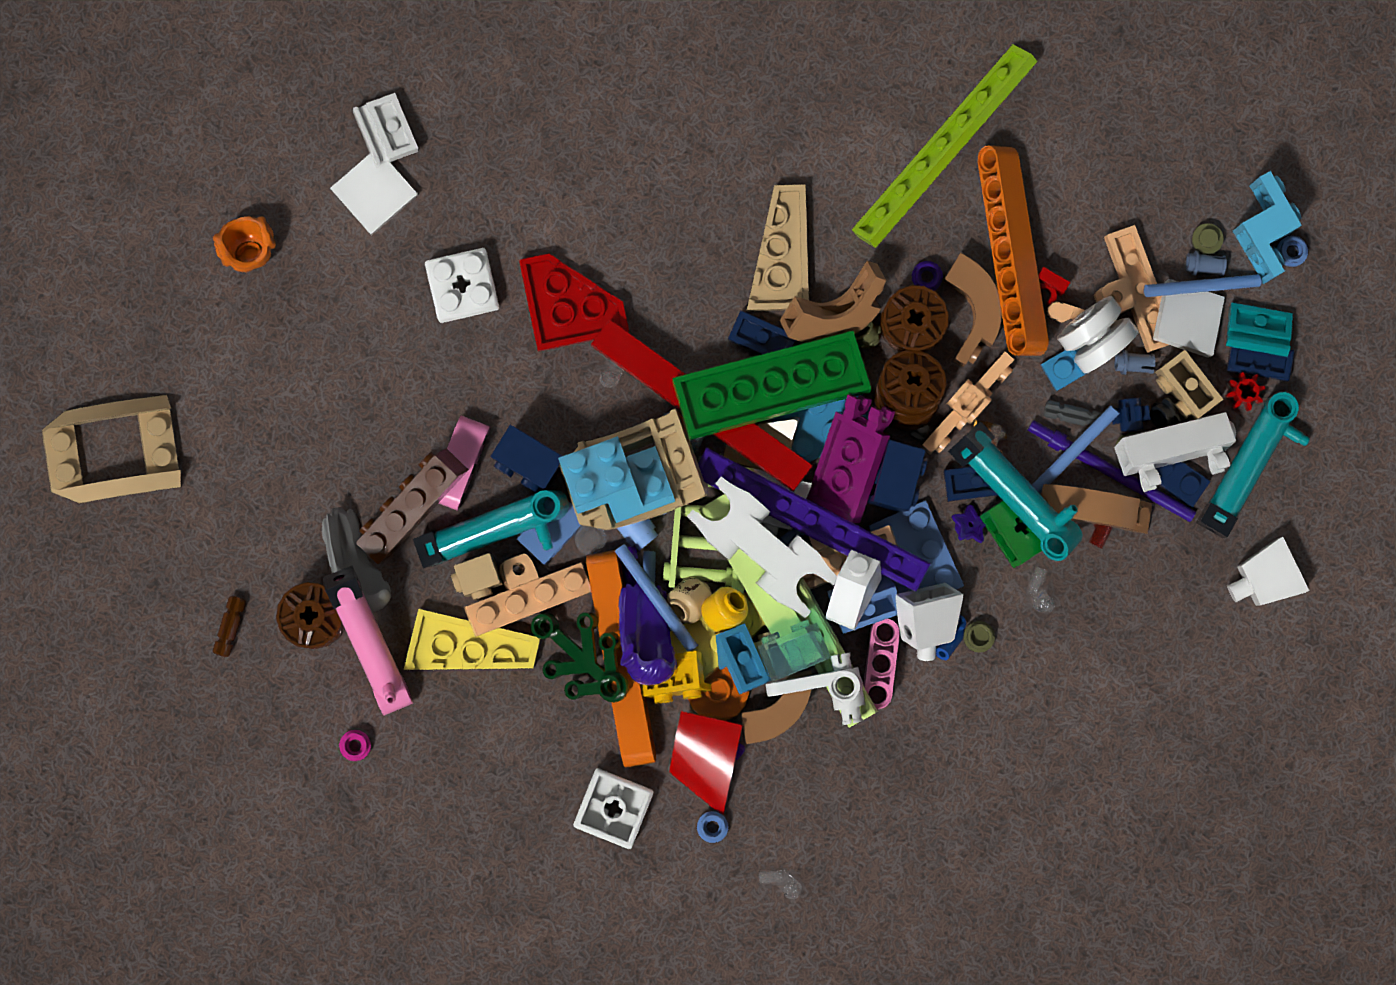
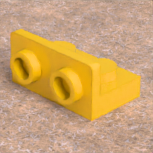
M701 651L676 653L677 669L671 678L657 685L641 684L642 696L652 698L654 703L659 704L673 702V697L683 695V699L701 698V692L711 691V684L704 683Z

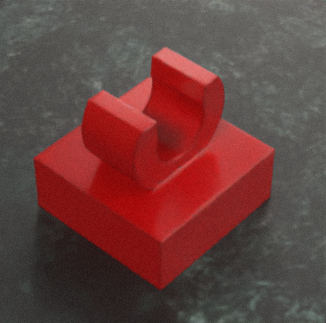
M1042 267L1038 272L1040 289L1047 290L1050 294L1046 303L1050 306L1052 302H1055L1057 294L1061 296L1065 293L1070 281L1045 267Z

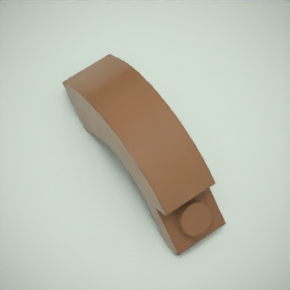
M960 253L942 283L962 294L969 302L973 312L972 329L953 360L964 367L968 361L972 364L976 361L983 349L978 346L979 342L989 347L993 345L1000 329L1002 313L998 290L989 274L978 263Z
M866 261L851 287L841 297L829 302L817 303L794 296L780 322L789 338L804 343L854 331V334L866 327L881 310L875 298L883 291L886 279L878 264Z
M1043 484L1041 496L1057 513H1060L1070 505H1075L1078 508V512L1071 519L1072 521L1099 524L1148 534L1153 503L1109 492Z
M783 655L786 680L812 675L811 670L801 672L798 670L794 673ZM811 689L782 694L774 704L764 709L741 712L746 744L766 741L788 730L805 710Z

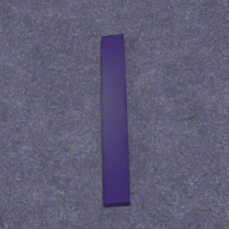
M708 448L705 449L698 463L705 483L720 490L715 483L720 477H723L729 483L756 498L770 511L769 516L846 556L853 550L880 561L881 574L915 592L931 564Z

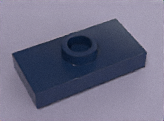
M1230 347L1226 371L1244 372L1246 375H1258V377L1288 382L1294 350L1290 349L1288 357Z

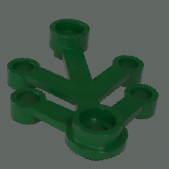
M585 612L577 617V626L581 632L582 648L559 628V622L553 614L544 613L533 618L531 622L533 634L539 639L551 638L575 660L573 662H560L559 660L545 662L542 671L546 678L556 679L562 675L589 673L598 681L585 684L580 680L569 681L564 688L565 695L569 699L575 700L585 695L600 694L604 700L614 703L626 697L628 681L622 673L618 672L616 650L621 643L618 634L609 632L600 636L599 646L604 651L605 669L597 663L594 629L598 626L596 614ZM586 616L590 619L589 627L584 622ZM547 620L550 623V631L545 626ZM608 637H611L613 641L612 647L607 645ZM552 664L556 667L555 675L551 674L549 670ZM613 681L617 684L616 692L612 689ZM574 684L578 687L577 695L572 691Z

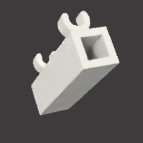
M1224 412L1124 437L1114 448L1123 475L1139 473L1142 489L1144 492L1155 490L1157 488L1156 485L1162 484L1160 475L1155 468L1208 456V464L1212 475L1224 472V468L1230 467L1228 456L1224 451L1236 442V429L1234 424L1229 421L1227 413Z

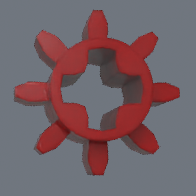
M1241 372L1238 375V383L1234 380L1227 382L1232 387V391L1227 393L1225 397H1232L1234 399L1233 409L1244 404L1246 411L1252 410V401L1257 404L1263 402L1262 398L1258 395L1260 391L1265 389V386H1258L1255 382L1258 375L1246 379L1244 372ZM1248 385L1250 387L1248 392L1252 396L1243 399L1241 397L1242 390L1239 387Z

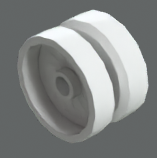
M1108 296L1083 311L1057 336V340L1066 351L1079 349L1074 361L1083 373H1089L1109 361L1122 351L1139 333V330L1130 318L1117 320L1121 313V307L1113 296Z

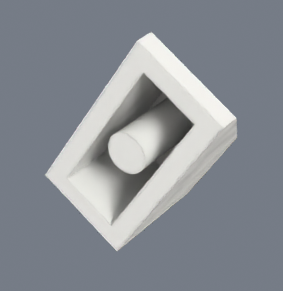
M850 551L837 576L826 612V619L855 630L882 579L880 561L856 551Z

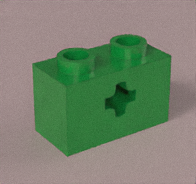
M1001 501L980 515L986 528L1013 568L1023 564L1042 551L1040 539L1004 501ZM1020 524L1022 529L1017 533L1014 527Z

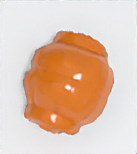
M244 216L226 223L219 233L217 232L213 236L215 251L221 259L223 266H231L239 272L247 273L265 266L271 257V249L276 247L273 230L267 223L266 218L262 216L257 218Z

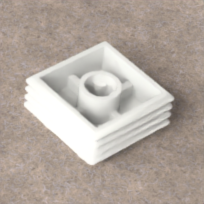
M485 248L448 255L425 262L436 315L440 323L499 309ZM463 277L466 282H471V285L466 287L465 293H461L457 288L454 289V285L458 284V278Z
M597 768L594 771L573 826L624 848L631 849L654 792L652 789ZM613 800L619 801V807L623 811L621 814L616 813L614 817L608 816L609 810L605 808V804H611Z

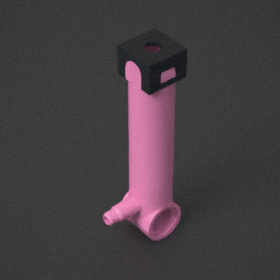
M353 566L323 577L325 591L341 619L370 682L382 714L385 716L413 704L406 682L400 674Z

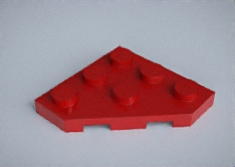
M551 254L519 260L538 352L594 341L609 319L629 333L623 301L614 295H611L579 272L571 269Z

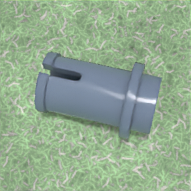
M1199 251L1187 254L1186 271L1191 272L1192 275H1196L1197 272L1218 274L1220 276L1225 274L1226 256L1199 254Z
M1122 350L1121 353L1115 355V371H1120L1122 375H1125L1126 372L1154 373V368H1152L1155 367L1154 354H1136Z

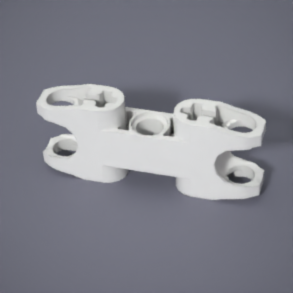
M720 477L715 484L730 501V510L727 516L719 521H711L692 510L687 517L697 526L707 542L728 560L731 559L738 549H741L765 570V573L756 584L774 600L806 618L811 611L797 595L796 586L799 579L806 574H816L825 581L835 585L837 575L829 568L821 555L798 535L788 546L782 543L761 525L770 511L750 493Z

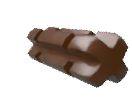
M236 596L228 598L226 605L228 610L224 612L217 634L219 640L215 641L213 653L222 657L230 656L233 647L230 644L231 641L235 640L241 620L239 615L240 612H243L246 604L243 598Z

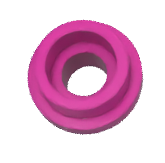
M348 731L340 740V752L350 761H360L369 754L371 741L363 731ZM354 739L359 740L361 743V748L357 752L350 749V742Z

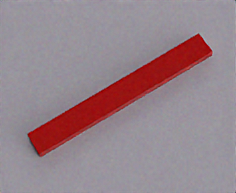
M609 319L591 343V346L681 411L672 380L675 377L686 374ZM754 423L714 434L793 492L812 468L809 462Z

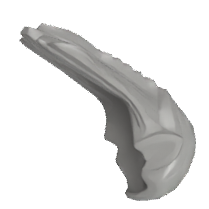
M342 507L333 508L331 513L327 514L326 518L322 521V536L326 544L331 571L335 573L353 566L372 613L383 609L390 601V586L382 578L381 571L371 565L366 553L356 544L362 536L359 532L360 523L356 513L352 509L346 512Z

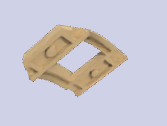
M167 395L118 401L64 411L42 429L51 492L80 504L106 498L181 487V472L178 467L170 415L171 407ZM137 415L146 475L83 485L74 425Z
M677 409L671 410L669 414L660 418L650 419L626 430L598 439L578 442V447L574 451H579L617 436L624 453L655 442L675 498L673 503L618 523L615 522L608 503L578 514L560 466L580 525L611 530L670 512L708 494V484L703 480L684 420Z

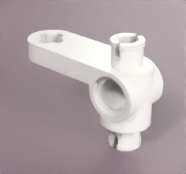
M850 652L841 654L842 663L840 662L839 654L830 656L833 667L831 672L765 684L767 697L828 686L834 710H841L842 724H851V715L853 723L863 721L859 707L865 705L862 689L863 682L860 677L859 668H852ZM841 677H848L853 681L854 690L851 694H843L839 691L837 683Z

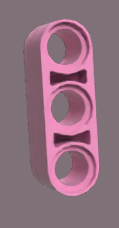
M462 415L460 416L447 449L469 470L438 504L457 511L461 506L460 500L463 493H466L473 475L471 472L479 460L484 447L482 444L485 436L489 434L490 426Z
M891 619L873 623L869 633L863 686L868 695L870 689L874 686H881L886 695L883 702L874 704L876 709L886 707L892 699L900 633L898 625ZM883 623L891 626L893 630L892 638L887 642L879 640L876 635L877 627ZM880 654L885 655L889 660V667L883 673L875 671L872 666L873 659Z

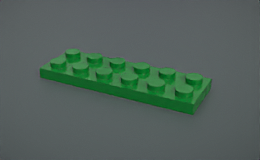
M854 331L678 376L672 380L689 440L846 399L847 395L858 396L870 393L871 391Z

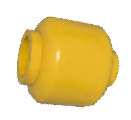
M728 586L721 587L704 600L701 606L702 617L705 623L714 631L719 633L736 627L746 619L748 614L747 600L740 591Z

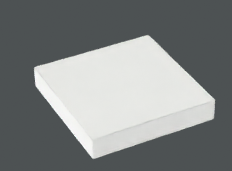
M371 154L366 156L330 188L371 236L418 196L417 192L389 161L376 167Z
M1168 279L1164 283H1171L1177 281ZM1211 292L1162 296L1153 340L1208 358L1213 356L1225 297Z

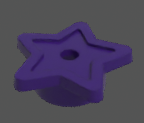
M968 505L963 514L951 516L955 522V530L959 540H970L973 538L979 543L984 541L982 529L986 525L980 516L977 515L973 505Z

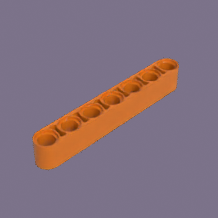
M984 146L978 154V169L1007 348L1014 356H1041L1048 348L1049 339L1019 155L1013 147Z
M615 550L586 555L595 614L598 617L599 637L609 632H614L620 637L618 603L621 588H626L621 560L615 553ZM611 637L607 638V645L609 647L613 645ZM620 643L619 648L616 650L618 672L622 673L628 681V693L623 700L612 703L622 762L624 767L627 768L655 763L656 750L646 697L642 696L641 684L631 678L625 666L620 665L623 655ZM613 681L612 689L616 692L617 684Z

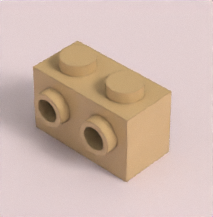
M1186 350L1179 353L1155 372L1158 376L1156 379L1157 384L1166 394L1171 393L1177 400L1175 406L1185 419L1188 417L1191 420L1199 419L1224 400Z
M490 553L455 565L456 573L451 574L456 592H463L466 597L472 596L475 601L493 595L491 589L503 585L494 556Z

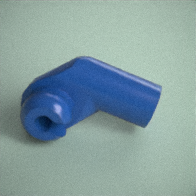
M962 615L959 616L955 639L950 643L939 645L936 649V656L941 660H948L963 640V629L966 627V620Z

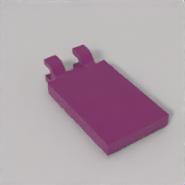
M847 395L844 412H835L812 480L811 489L807 495V499L851 523H860L890 437L883 431L890 425L895 415V411L887 407H882L881 410L871 407L868 419L864 418L863 415L868 411L872 402L871 399L864 395H859L858 398L853 395Z

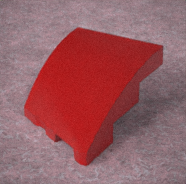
M681 711L669 773L714 810L724 815L743 725Z

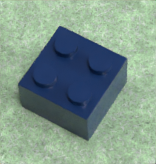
M511 424L490 456L496 461L494 464L495 469L510 478L514 473L523 478L520 483L535 493H538L541 489L543 491L549 490L561 471L558 458L562 457V455Z
M888 440L867 504L896 512L910 511L911 506L915 507L919 497V488H916L918 477L924 475L927 466V458H924L925 450Z

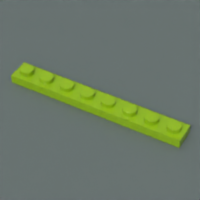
M1012 44L853 227L852 231L855 235L874 248L880 244L1038 62L1031 53Z

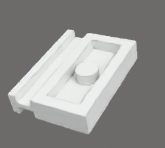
M395 93L368 102L364 106L353 108V114L376 167L385 162H392L418 152V146Z

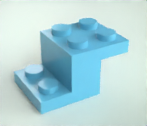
M1271 171L1260 176L1249 186L1263 211L1233 230L1257 274L1260 275L1263 284L1285 272L1282 267L1285 265L1282 255L1276 248L1272 250L1270 245L1302 226L1299 221L1302 217L1294 203L1289 204L1284 195L1286 189L1283 182L1277 175L1273 176Z
M617 436L558 458L578 514L608 503L615 522L618 523L675 502L656 446L626 457Z

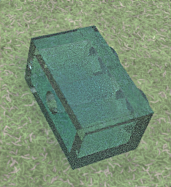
M807 619L790 626L792 630L790 634L780 637L779 632L761 638L763 645L758 646L757 649L771 682L831 658L817 623L810 625Z

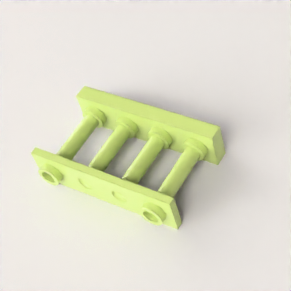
M745 467L754 472V468ZM686 504L675 509L671 562H664L663 581H669V588H675L676 579L688 577L697 578L701 581L724 582L725 586H731V588L743 594L744 587L732 567H727V570L677 566L678 547L704 550L716 549L707 542L705 537L679 535L681 516L687 517L692 510L700 514L698 509L703 507V505Z

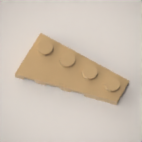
M806 184L774 185L747 311L786 310L794 296L809 300Z

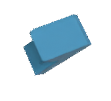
M1079 349L1074 351L1064 350L1040 365L1055 391L1087 374L1083 373L1074 361Z
M745 623L716 635L719 669L728 668L739 695L770 682V678Z

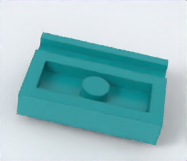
M1231 303L1228 313L1226 346L1288 357L1291 348L1293 313Z

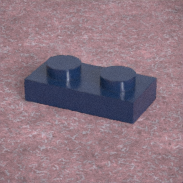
M740 311L728 337L729 341L760 355L793 347L796 341L789 338L784 329L743 311Z
M1183 462L1155 468L1161 478L1162 484L1160 486L1190 507H1194L1211 482Z
M972 467L943 471L947 502L998 496Z

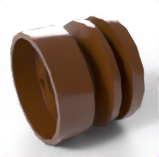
M911 285L899 289L889 298L881 313V332L888 345L899 353L906 350L926 353L942 339L948 327L949 314L945 302L935 291L925 286ZM910 312H913L915 316L921 314L920 326H917L915 323H908L911 316Z
M913 350L897 353L883 367L874 390L873 405L880 410L882 407H887L895 411L894 418L889 425L891 428L900 431H915L922 428L934 417L946 388L945 372L940 363L927 353Z
M307 582L295 585L283 595L278 604L276 619L279 630L287 641L297 647L319 649L330 646L340 638L345 630L336 609L333 608L325 586L322 584ZM309 607L312 608V611L318 612V618H314L311 625L309 620L303 619V613H308Z

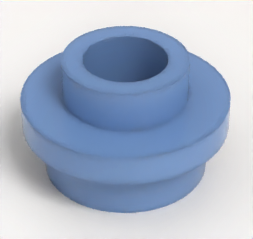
M1287 236L1277 245V250L1282 255L1285 266H1299L1307 258V244L1298 236ZM1288 246H1294L1297 249L1295 257L1288 256L1286 252Z
M706 812L698 820V834L706 842H719L727 835L728 822L719 812ZM708 822H717L719 825L718 831L710 833L706 828Z

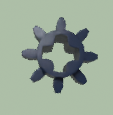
M1141 398L1118 400V408L1115 409L1120 414L1112 421V425L1120 424L1121 432L1144 430L1143 422L1151 420L1149 405L1142 406Z

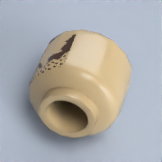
M688 577L683 579L668 593L667 603L681 622L691 624L697 622L702 617L701 606L704 600L712 593L710 587L704 581Z

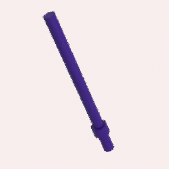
M1032 420L1027 429L1030 433L1048 442L1047 446L1056 451L1061 449L1065 452L1074 443L1067 439L1066 434L1057 429L1052 431L1035 420ZM1086 449L1076 457L1078 460L1188 522H1191L1196 514V511L1157 489L1144 492L1139 479L1132 475L1124 476L1120 468Z

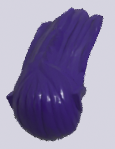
M637 582L633 587L630 584H626V588H621L618 603L620 642L623 653L620 665L625 666L631 678L639 684H661L671 678L677 669L675 651L671 644L670 627ZM656 586L667 602L666 591H663L661 586Z

